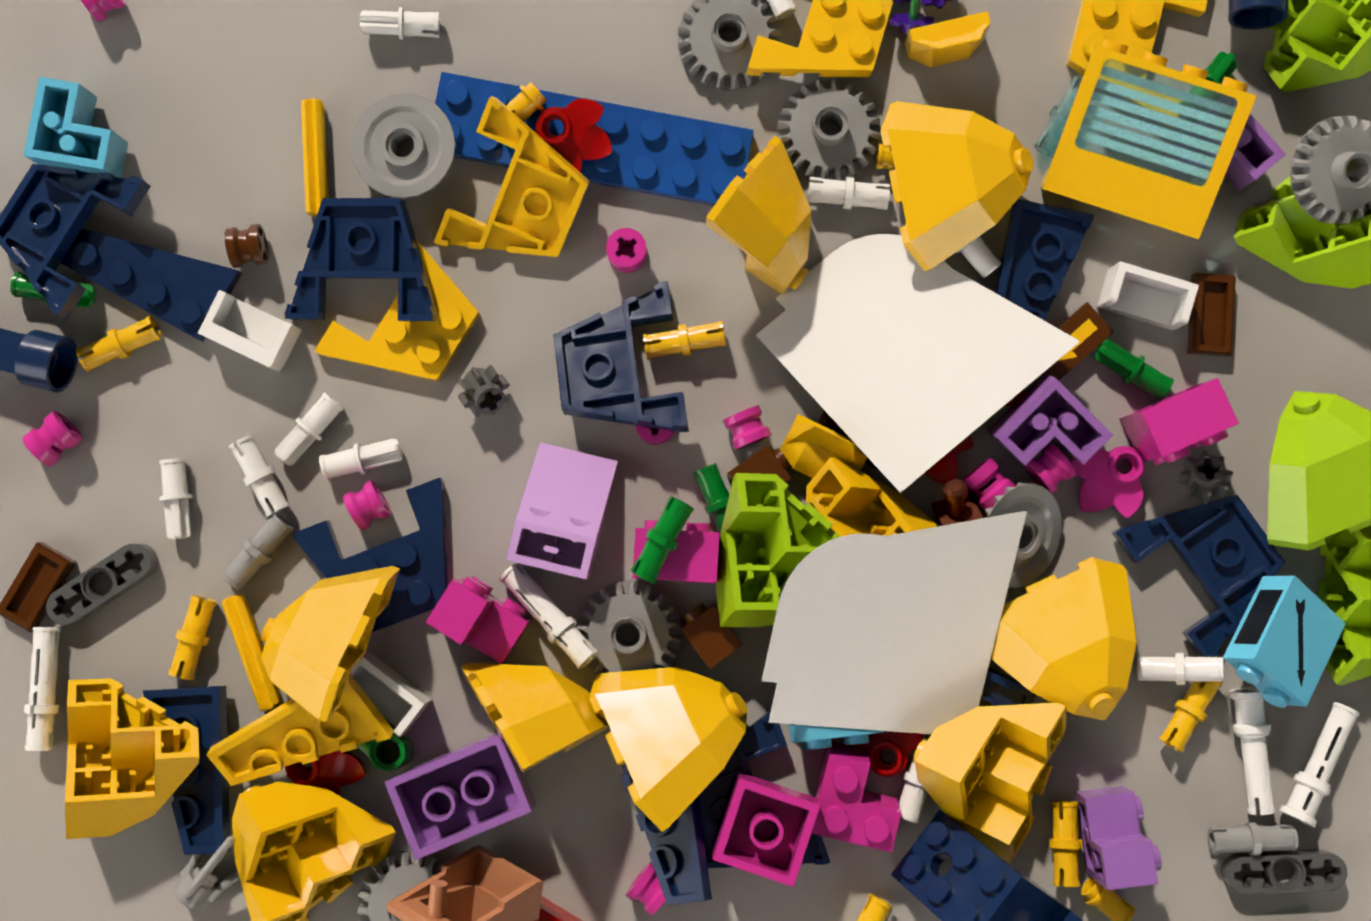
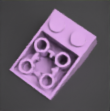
M540 442L516 517L506 560L586 580L590 579L618 461Z

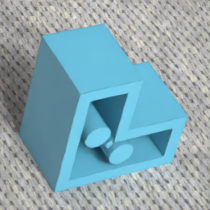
M39 77L23 156L39 165L77 169L81 173L96 175L99 172L109 173L115 177L122 178L128 142L110 129L92 127L97 97L81 84Z

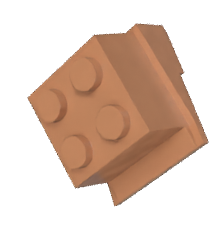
M477 845L442 864L439 873L388 902L386 910L402 921H534L539 919L543 881L483 846Z

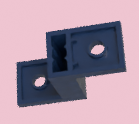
M940 809L891 874L941 921H1083L1053 895L1002 860ZM951 858L952 865L950 870L945 875L939 876L941 863Z

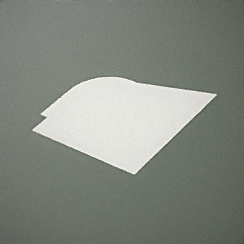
M874 234L860 237L847 242L833 251L809 271L796 291L789 287L784 295L781 294L776 298L785 311L756 334L760 341L900 493L1079 343L1076 338L952 269L945 261L931 270L924 271L903 245L902 236L894 234Z
M1027 511L888 536L862 533L850 534L830 540L809 553L789 576L777 607L761 680L763 682L777 683L768 723L932 734L935 728L979 707Z

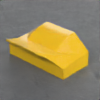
M988 11L910 29L904 42L908 58L930 68L969 59L987 35L991 23Z
M797 414L780 448L794 470L811 478L817 474L830 457L837 458L859 471L868 458L851 439L800 414Z

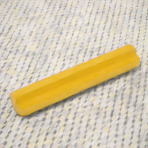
M312 98L304 99L301 102L305 209L309 216L317 217L322 199L329 198L325 108L321 99Z
M243 594L230 596L222 601V607L260 711H267L282 704V699L277 686L268 678L261 658L264 648L246 598Z

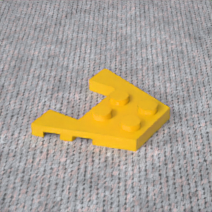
M812 0L798 47L796 48L758 35L746 74L761 76L762 72L780 73L781 76H796V73H819V77L870 78L893 0Z
M1082 0L1066 65L1079 74L1084 75L1091 56L1089 51L1092 44L1102 47L1104 39L1127 45L1126 55L1142 59L1144 51L1152 53L1163 8L1201 17L1205 13L1208 0ZM1113 59L1106 60L1103 65L1134 76L1146 78L1147 70ZM1101 74L1098 78L1177 104L1182 101ZM1120 95L1132 104L1176 118L1180 116L1176 112ZM1159 122L1166 129L1173 130L1175 126Z
M491 96L488 99L476 132L515 149L511 163L487 224L452 208H448L445 211L434 243L440 246L457 245L467 246L470 249L483 250L487 248L507 250L510 253L558 257L590 181L498 98Z
M417 241L438 313V322L398 321L397 295L369 341L332 321L314 351L329 358L341 359L439 382L480 313Z

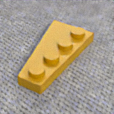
M350 674L341 705L327 722L318 720L295 700L291 699L211 746L206 756L228 783L234 786L280 772L283 767L298 762L304 765L317 761L320 756L338 750L344 753L357 749L359 744L376 739L377 742L390 739L394 730Z

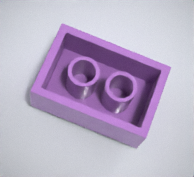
M498 732L395 774L384 782L415 860L533 811L537 804L524 772L522 773L504 739H501Z

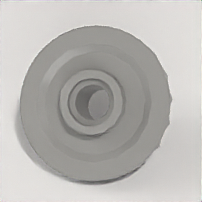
M694 0L690 8L684 12L678 28V50L683 64L699 82L718 90H740L754 85L768 74L767 72H762L761 76L746 74L757 36L780 42V30L776 17L769 9L767 2H762L761 0ZM726 29L736 31L740 37L734 42H726L720 38L719 34Z
M818 79L812 84L803 85L796 93L789 97L779 116L777 137L782 140L794 170L808 179L811 176L844 181L846 177H853L860 173L873 159L881 137L880 118L876 113L875 105L869 101L864 91L857 90L851 83L838 82L836 79L830 81ZM824 121H833L840 128V132L832 136L826 135L821 131L819 125Z
M407 93L390 95L371 105L359 119L352 138L353 161L362 179L371 188L383 195L405 200L409 197H422L423 193L436 189L437 184L447 177L448 170L451 164L454 163V151L457 147L454 129L446 114L432 101L422 96ZM407 141H414L412 153L406 157H400L399 150L401 146Z
M1350 115L1330 117L1314 125L1300 140L1291 163V186L1298 204L1312 218L1329 224H1347L1352 220L1364 218V213L1371 210L1370 121ZM1347 165H1349L1348 175L1346 174Z
M1019 482L1016 487H1006L1004 495L994 496V507L985 509L987 517L1027 511L1008 588L1023 587L1041 576L1056 554L1062 530L1061 512L1055 497L1042 486Z
M621 581L600 589L587 601L580 612L577 628L581 634L599 651L597 656L587 664L595 675L609 672L668 668L675 660L681 644V624L673 604L661 591L642 582ZM624 623L634 624L640 632L639 641L634 645H624L617 637L620 625Z
M412 851L398 852L381 860L365 877L358 894L357 914L360 920L402 921L386 910L387 903L439 873L441 865L445 862L431 854L415 860Z

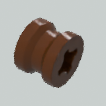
M260 224L250 225L247 230H239L236 227L225 230L226 252L233 268L243 267L246 262L254 261L258 265L268 262L267 239L264 229Z

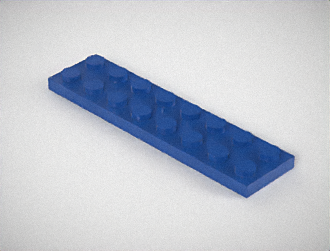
M441 72L435 104L446 114L454 129V138L457 145L454 151V158L509 168L515 149L481 135L476 130L489 97H496L504 105H507L522 91L519 88L520 86ZM539 90L547 99L542 105L544 109L542 111L537 109L525 123L536 132L537 119L544 110L550 107L565 108L575 99H580V97ZM593 100L604 107L603 114L596 125L601 127L609 136L613 152L609 156L597 160L583 159L581 174L590 183L714 206L737 175L742 179L745 178L746 172H744V169L748 164L754 130ZM555 120L551 124V132L556 136L560 135L564 130V125L560 120Z

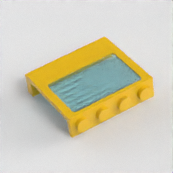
M1104 39L1102 47L1092 44L1089 51L1091 56L1050 167L1044 173L1040 184L1041 188L1199 239L1257 95L1246 92L1248 83L1225 76L1222 84L1206 80L1209 71L1184 64L1180 72L1166 67L1168 58L1144 51L1142 59L1126 55L1128 46Z

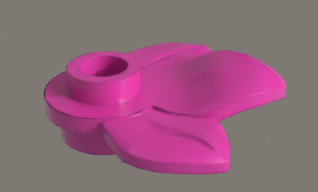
M1129 446L1116 447L1109 452L1099 449L1084 465L1074 458L1071 460L1070 463L1076 471V476L1084 480L1078 495L1081 511L1099 512L1114 505L1115 509L1123 517L1129 518L1141 506L1144 493L1139 480L1143 476L1145 463L1136 449ZM1120 459L1128 462L1129 469L1125 474H1121L1117 470L1116 465Z

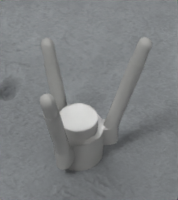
M233 836L226 838L205 866L198 865L203 854H193L189 863L180 872L182 879L173 891L176 898L186 907L197 910L201 908L206 900L215 902L223 891L240 879L236 870L217 885L215 883L218 881V877L213 872V869L234 843L235 838Z

